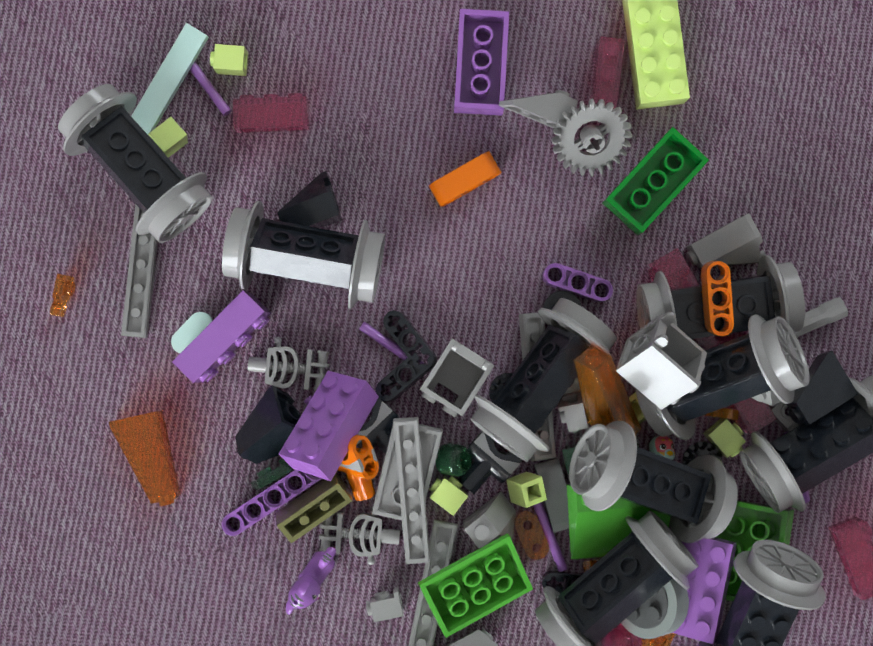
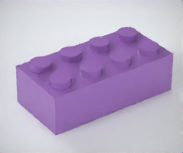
M460 9L454 113L503 115L504 108L499 106V102L505 99L509 11Z
M243 290L172 363L193 383L209 382L217 375L218 371L216 369L223 363L226 365L235 356L233 351L237 347H244L253 338L250 334L257 328L259 330L262 329L270 321L268 316L271 312L252 293Z
M328 371L286 440L279 455L293 469L331 481L348 452L350 439L359 433L379 396L365 380Z
M716 537L711 539L703 538L694 543L682 542L699 567L687 576L690 588L687 590L689 598L687 616L682 625L672 632L710 644L715 643L719 634L737 546L736 542Z

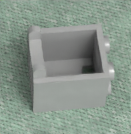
M673 312L659 315L627 338L616 372L661 410L670 404H676L688 392L693 393L698 389L701 384L700 378L705 368L704 363L707 356L705 350L673 323L676 318Z
M451 339L421 386L420 390L423 391L422 397L433 404L436 400L444 405L443 410L453 417H456L457 414L463 416L495 365L456 340ZM438 382L459 395L454 403L433 391Z

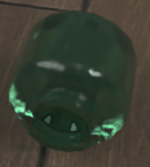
M447 443L438 449L435 465L441 474L459 477L463 476L470 469L472 457L465 446Z

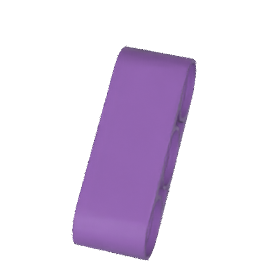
M558 263L550 264L542 273L543 281L548 286L570 292L594 302L606 301L613 294V287L609 281ZM549 269H557L560 272L559 281L554 282L548 278ZM575 276L583 280V287L580 290L573 288L571 285V280ZM597 284H601L606 288V294L603 298L595 294L594 290Z

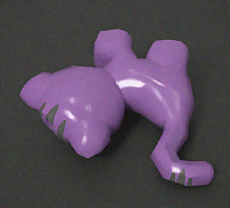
M328 547L326 551L315 552L305 569L299 574L298 580L293 583L288 594V601L286 602V612L288 615L294 609L306 608L319 599L320 586L335 566L333 557L336 554V549L334 547Z

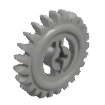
M590 99L588 105L580 101L579 108L572 105V112L564 111L563 116L565 119H558L556 122L560 127L553 129V133L558 135L551 140L555 144L553 152L555 154L558 153L557 160L559 162L563 161L565 169L571 165L570 169L573 174L579 167L581 176H584L586 169H588L593 177L595 168L603 175L604 165L613 170L611 161L613 160L620 164L621 161L617 155L627 156L626 151L622 147H631L630 142L625 139L633 137L632 133L627 131L632 127L629 122H625L628 120V116L621 114L622 109L620 107L614 108L613 102L605 105L603 99H600L597 104H595L593 99ZM590 121L603 123L600 126L593 124L585 126L580 132V138L574 141L578 128ZM609 133L608 140L606 142L604 135Z

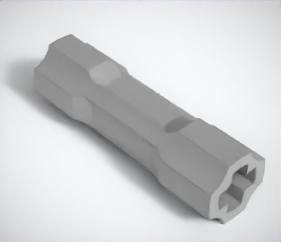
M836 297L805 312L804 326L801 331L794 332L796 337L798 338L823 325L847 317L848 310L844 301L840 297Z

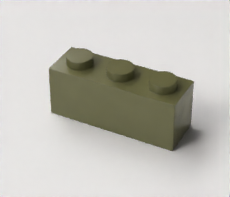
M336 472L331 481L321 480L275 513L277 527L293 543L352 502L350 489Z

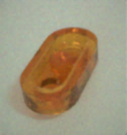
M530 511L519 513L515 518V528L525 553L534 560L544 558L549 551V544L537 516ZM527 520L532 522V526L529 529L523 527V523ZM536 543L541 545V549L537 552L532 550V546Z

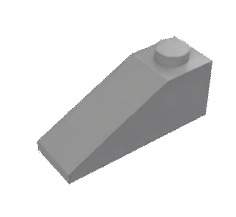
M556 90L555 93L503 100L499 102V106L551 128H557L560 126L556 121L558 119L564 120L563 112L571 113V106L577 107L578 100L569 97L570 93L566 91Z

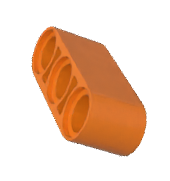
M488 151L437 179L429 185V188L440 207H444L497 177L502 172L492 154Z
M709 261L701 269L704 324L709 333L726 336L734 328L730 269L722 261ZM716 265L720 269V276L714 280L710 275V270ZM719 291L722 294V301L720 304L715 305L712 301V296L715 292ZM718 317H722L724 326L721 330L717 331L714 327V322Z

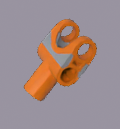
M355 435L350 439L348 452L337 470L346 473L354 498L357 501L368 500L375 495L371 479L379 471V463L370 440L363 435ZM359 440L362 441L361 448L356 447Z

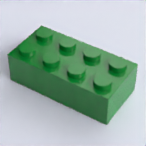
M672 127L602 204L638 236L659 216L704 167L709 159Z

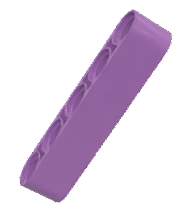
M293 470L226 515L222 521L223 531L230 536L240 534L322 478ZM291 477H300L302 487L294 488L290 483ZM271 490H278L281 493V501L275 502L271 499ZM256 503L260 506V515H253L250 512V504ZM231 517L239 519V529H234L230 526L229 520Z

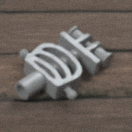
M280 337L274 339L276 347L268 348L267 358L249 357L248 371L265 373V383L280 388L291 387L297 380L298 374L305 373L304 389L310 390L311 377H315L316 382L313 389L317 390L326 375L324 374V368H329L330 364H327L330 352L317 351L318 361L315 363L313 362L314 350L311 349L307 350L306 365L305 363L300 364L298 353L294 348L281 347L282 339ZM286 351L292 354L294 358V363L289 362V358ZM278 352L281 353L282 358H283V362H282V361H281V362L279 361ZM312 366L319 367V374L312 373ZM278 372H282L280 379L275 381ZM289 372L293 373L291 380L284 384L283 382Z
M340 511L338 512L337 524H332V515L324 520L319 527L324 529V534L319 535L321 540L319 551H326L331 546V541H336V554H340L342 538H348L352 552L360 557L368 556L367 563L369 565L375 563L373 556L380 554L381 543L399 545L400 530L382 529L383 518L372 514V512L371 514H358L349 529L343 528L344 512ZM365 519L362 528L355 529V524L359 520ZM374 521L371 529L366 530L368 522ZM329 530H337L336 535H330ZM355 538L360 540L362 550L355 545ZM365 539H369L371 549L367 548Z

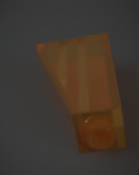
M591 345L574 359L587 423L592 426L596 424L607 426L614 421H624L633 428L636 435L641 430V426L620 376L616 372L612 357Z
M163 410L110 421L109 426L150 503L159 502L160 506L173 504L174 499L181 496Z

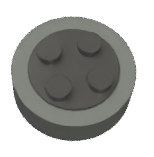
M671 579L623 620L621 624L633 635L644 639H653L676 631L687 616L689 607L687 589L683 588L674 579Z

